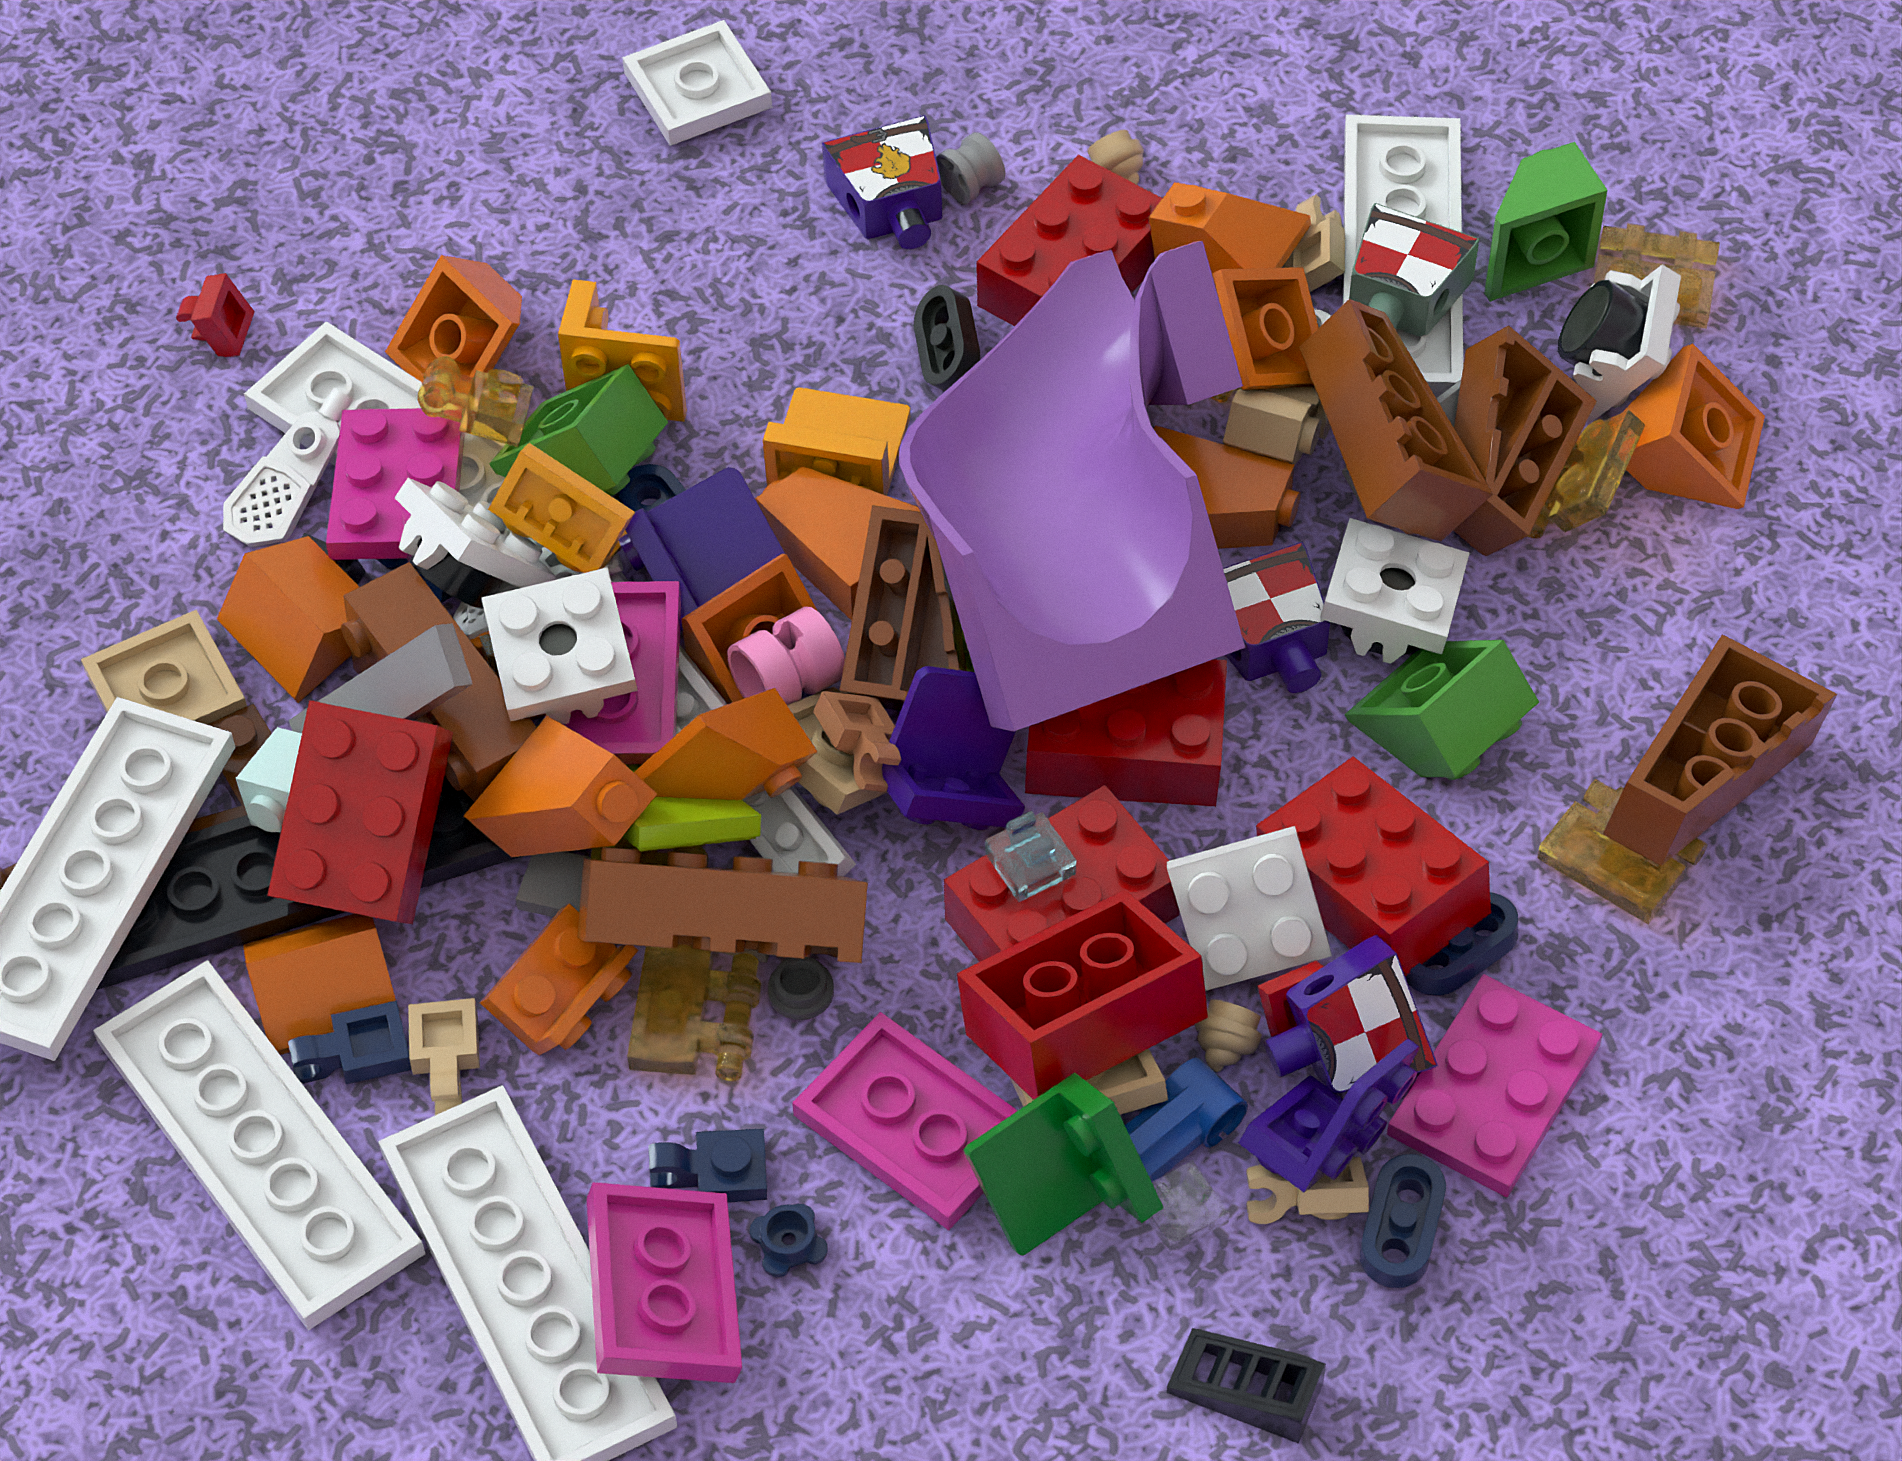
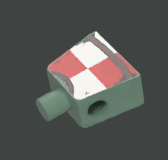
M1374 203L1354 262L1349 299L1385 312L1395 329L1397 328L1417 336L1428 335L1474 279L1479 238Z

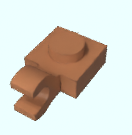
M822 691L813 712L835 750L854 755L853 774L857 786L861 790L886 792L888 784L882 775V765L898 766L901 756L896 745L889 742L895 725L877 697Z

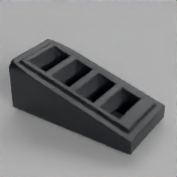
M1192 1328L1169 1380L1166 1393L1299 1444L1323 1386L1326 1363L1298 1353ZM1204 1352L1217 1357L1206 1382L1193 1379ZM1230 1362L1242 1366L1233 1389L1220 1386ZM1256 1372L1268 1376L1260 1396L1247 1393ZM1281 1382L1294 1386L1287 1403L1274 1400Z

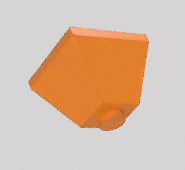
M1178 182L1173 183L1149 217L1155 259L1160 253L1196 241H1203L1212 275L1220 269L1282 268L1311 226V217L1307 214L1230 193Z
M440 255L385 353L405 372L458 406L463 407L466 411H469L520 325L522 296L488 263Z
M1304 268L1220 269L1214 272L1212 275L1243 384L1241 389L1254 390L1314 386L1299 348L1319 328Z
M1694 344L1683 347L1669 362L1664 372L1658 378L1653 379L1624 410L1612 457L1647 490L1740 509L1745 505L1765 415Z
M772 688L699 714L635 770L634 773L657 793L655 797L743 800L766 791L769 797L772 798L791 788L803 777L798 768L818 751L776 688Z

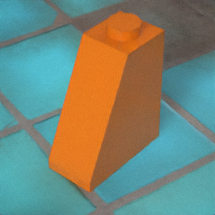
M1155 425L1154 430L1159 438L1161 437L1196 473L1217 549L1272 546L1280 526H1292L1301 498V492L1292 490L1294 464Z
M804 466L784 479L773 481L764 489L761 495L755 498L792 565L851 621L872 505L921 512L919 507Z
M546 716L465 813L464 817L511 857L615 846L657 793L614 754L551 717Z

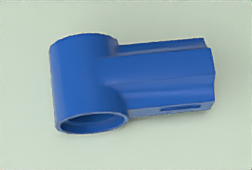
M1195 1057L1186 1061L1166 1080L1168 1101L1148 1106L1125 1125L1152 1184L1201 1144L1208 1148L1217 1145L1223 1140L1219 1134L1223 1131L1228 1136L1238 1127L1247 1113L1248 1103L1201 1058Z

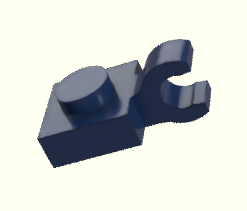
M397 1001L331 1015L334 1032L322 1035H306L288 1041L293 1071L302 1084L327 1078L334 1070L342 1068L345 1084L412 1070Z
M764 1128L696 1132L697 1150L688 1149L683 1145L672 1142L648 1145L650 1187L667 1189L698 1187V1191L727 1194V1203L767 1200Z

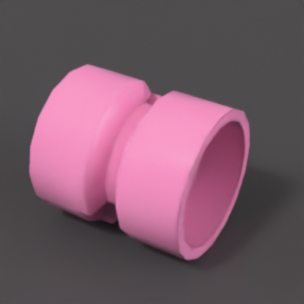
M803 607L776 621L772 627V634L766 630H759L732 644L727 650L730 671L743 698L776 688L786 705L801 700L802 691L806 694L814 695L841 681L845 662L844 652L837 636L824 617L812 607Z

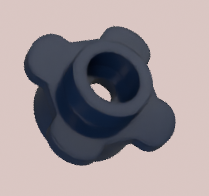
M801 1203L780 1205L771 1209L765 1216L757 1217L751 1223L749 1229L750 1238L761 1246L764 1254L762 1267L768 1275L783 1277L787 1275L792 1267L806 1262L817 1265L826 1258L828 1253L827 1242L825 1239L817 1236L814 1224L815 1213L808 1205ZM785 1236H793L795 1238L794 1243L790 1245L784 1244L782 1240Z

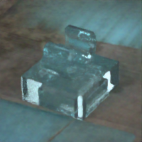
M1029 811L1007 822L1006 830L985 839L986 856L1018 902L1076 874L1075 857L1043 812L1034 815L1032 811Z

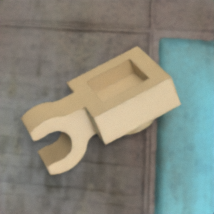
M1316 194L1296 207V212L1310 215L1311 226L1285 262V268H1304L1309 292L1330 283L1336 277L1345 273V229L1342 227L1340 213L1334 210L1323 216L1320 209V197Z
M475 998L408 1004L409 1054L413 1075L430 1073L431 1099L435 1101V1115L462 1104L460 1070L480 1068L478 1012Z
M1353 1157L1345 1170L1335 1180L1325 1175L1305 1193L1281 1175L1268 1171L1262 1165L1246 1169L1249 1189L1267 1188L1273 1191L1272 1195L1266 1200L1247 1201L1248 1218L1253 1223H1273L1279 1220L1293 1206H1298L1299 1215L1312 1214L1317 1218L1326 1220L1341 1219L1350 1213L1369 1212V1186L1361 1157Z

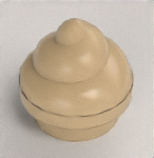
M1127 130L1110 133L1088 148L1087 153L1092 162L1136 185L1138 184V171L1143 166L1142 155L1144 149L1140 141L1132 139Z
M1211 999L1207 1008L1208 1018L1195 1024V1028L1198 1032V1043L1206 1052V1063L1214 1072H1219L1224 1066L1236 1064L1242 1055H1249L1257 1050L1262 1034L1257 1031L1261 1016L1239 1005Z

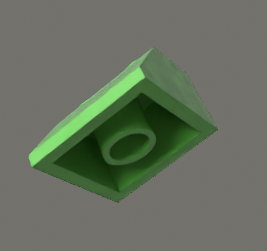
M1575 142L1553 149L1541 150L1532 156L1521 159L1495 216L1484 292L1489 301L1594 267L1608 190Z
M627 364L543 401L492 459L489 465L495 474L506 478L520 451L527 444L531 443L608 495L613 496L629 483L630 478L627 475L629 470L654 452L656 446L653 444V441L668 424V421L632 368Z
M1504 640L1446 641L1442 654L1419 648L1344 715L1351 724L1420 777H1447L1449 780H1455L1472 772L1480 764L1481 759L1479 756L1492 744L1508 738L1519 730L1522 726L1521 718L1535 707L1539 700Z

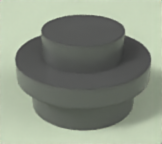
M805 957L804 959L787 958L783 960L772 972L768 981V997L772 1007L782 1016L793 1020H807L820 1015L829 1007L834 996V983L830 972L824 965L812 957Z

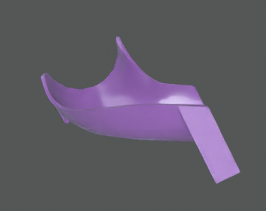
M1196 241L1160 253L1150 265L1135 300L1121 276L1112 250H1106L1070 262L1049 290L1019 323L978 363L919 415L906 431L900 444L899 465L923 518L937 542L991 727L1017 731L1245 648L1197 475L1161 437L1159 438L1151 426L1146 411L1148 405H1189L1243 386L1203 241Z

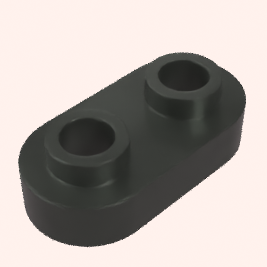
M947 285L935 286L924 295L918 304L913 326L925 381L946 391L980 361V347L972 307L968 297Z

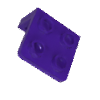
M732 467L719 471L649 511L643 508L635 512L625 529L627 534L619 539L624 553L636 571L646 567L653 581H679L681 588V618L780 554H785L741 472ZM680 618V630L683 631L682 620Z
M925 666L915 673L889 740L890 743L898 748L901 761L898 766L883 764L882 775L888 784L887 793L898 806L899 812L913 822L926 825L933 824L935 820L957 822L976 830H987L990 826L1017 829L1025 810V805L999 774L1016 731L991 727L975 672Z
M1406 1039L1358 1078L1348 1090L1344 1099L1331 1092L1327 1086L1312 1075H1309L1252 1120L1238 1144L1256 1156L1264 1168L1274 1174L1281 1175L1303 1193L1325 1175L1335 1180L1348 1166L1356 1151L1364 1155L1383 1133L1387 1121L1381 1118L1380 1114L1388 1102L1392 1105L1396 1104L1413 1083L1417 1071L1411 1068L1410 1064L1420 1047L1410 1039Z

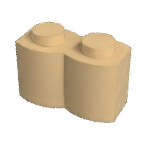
M1315 386L1242 390L1240 387L1231 403L1223 444L1296 464L1303 453L1312 455L1318 438L1325 439L1331 426Z

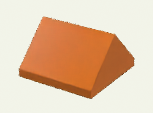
M307 536L245 553L217 620L281 687L299 703L351 656V650L341 630V625L347 622L343 595L359 588V586Z
M780 554L681 618L686 653L727 704L744 699L730 671L727 654L729 647L759 630H766L772 634V627L776 621L803 607H812L818 611L788 555Z
M351 914L243 945L245 963L266 1037L280 1055L290 1052L288 1041L294 1038L334 1032L331 1015L396 1001L373 917Z

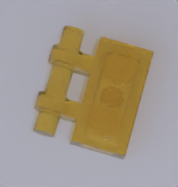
M1627 223L1626 228L1603 225L1599 248L1621 251L1622 257L1598 254L1594 283L1605 280L1606 273L1610 270L1631 274L1643 280L1662 265L1660 263L1640 261V254L1675 259L1674 265L1663 264L1681 275L1677 298L1680 309L1673 324L1707 329L1715 271L1694 269L1692 265L1693 262L1716 265L1720 242L1697 239V233L1679 231V236L1644 231L1645 225Z
M443 356L428 364L423 382L418 391L417 400L425 415L460 422L459 431L519 447L534 386L523 383V379L517 374L501 369H491L488 373L476 370L474 377L461 374L453 358Z
M1629 409L1605 421L1602 419L1595 420L1582 431L1537 521L1527 537L1541 538L1548 523H1555L1562 531L1567 532L1607 513L1645 427V424Z
M1595 779L1588 787L1583 801L1600 811L1595 813L1574 801L1541 842L1537 859L1646 924H1649L1683 881L1686 866L1673 858H1670L1660 866L1604 836L1603 832L1624 787L1620 786L1617 790H1614ZM1695 838L1675 855L1695 866L1703 857L1708 844Z
M679 945V948L646 946L627 1054L629 1070L696 1075L699 1052L714 1053L718 1056L715 1070L718 1078L725 1081L739 1080L742 1076L744 1060L751 1057L754 1034L749 1029L751 1009L759 1004L762 987L761 981L756 977L758 958L751 954L739 953L733 956L731 971L712 970L714 961L712 951L692 949V946ZM707 1000L722 1001L725 1004L723 1023L704 1022Z

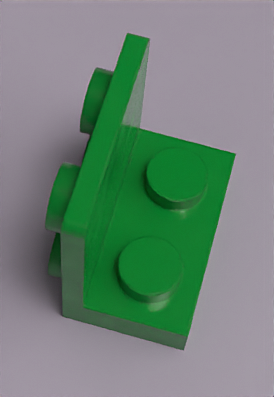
M1075 1072L964 1148V1154L1011 1248L1021 1256L1039 1246L1101 1202H1104L1111 1209L1121 1206L1141 1223L1164 1208L1114 1102Z

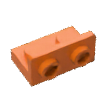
M570 903L556 913L480 1002L485 1009L521 1042L539 1056L558 1045L564 1050L569 1049L586 1032L592 1020L585 1014L599 997L604 1002H608L628 982L633 973L625 966L638 952L634 945L623 944L616 947L612 943L587 942L578 938L579 912Z

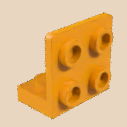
M573 279L558 331L566 391L629 364L667 420L685 422L687 406L679 339L608 330V309L599 307L597 283Z
M796 388L784 424L768 422L763 437L767 486L775 480L786 478L804 466L887 496L899 458V447L910 421V407L905 404L808 388Z
M531 443L527 444L518 454L488 508L489 511L503 519L506 527L522 537L532 538L555 553L556 558L565 567L584 573L603 569L615 554L622 549L619 539L627 534L625 529L635 514L633 510Z

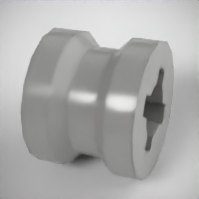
M973 132L961 141V146L957 150L946 149L936 156L941 185L960 204L966 205L978 197L979 189L982 187L993 188L1005 180V166L994 144L981 133Z

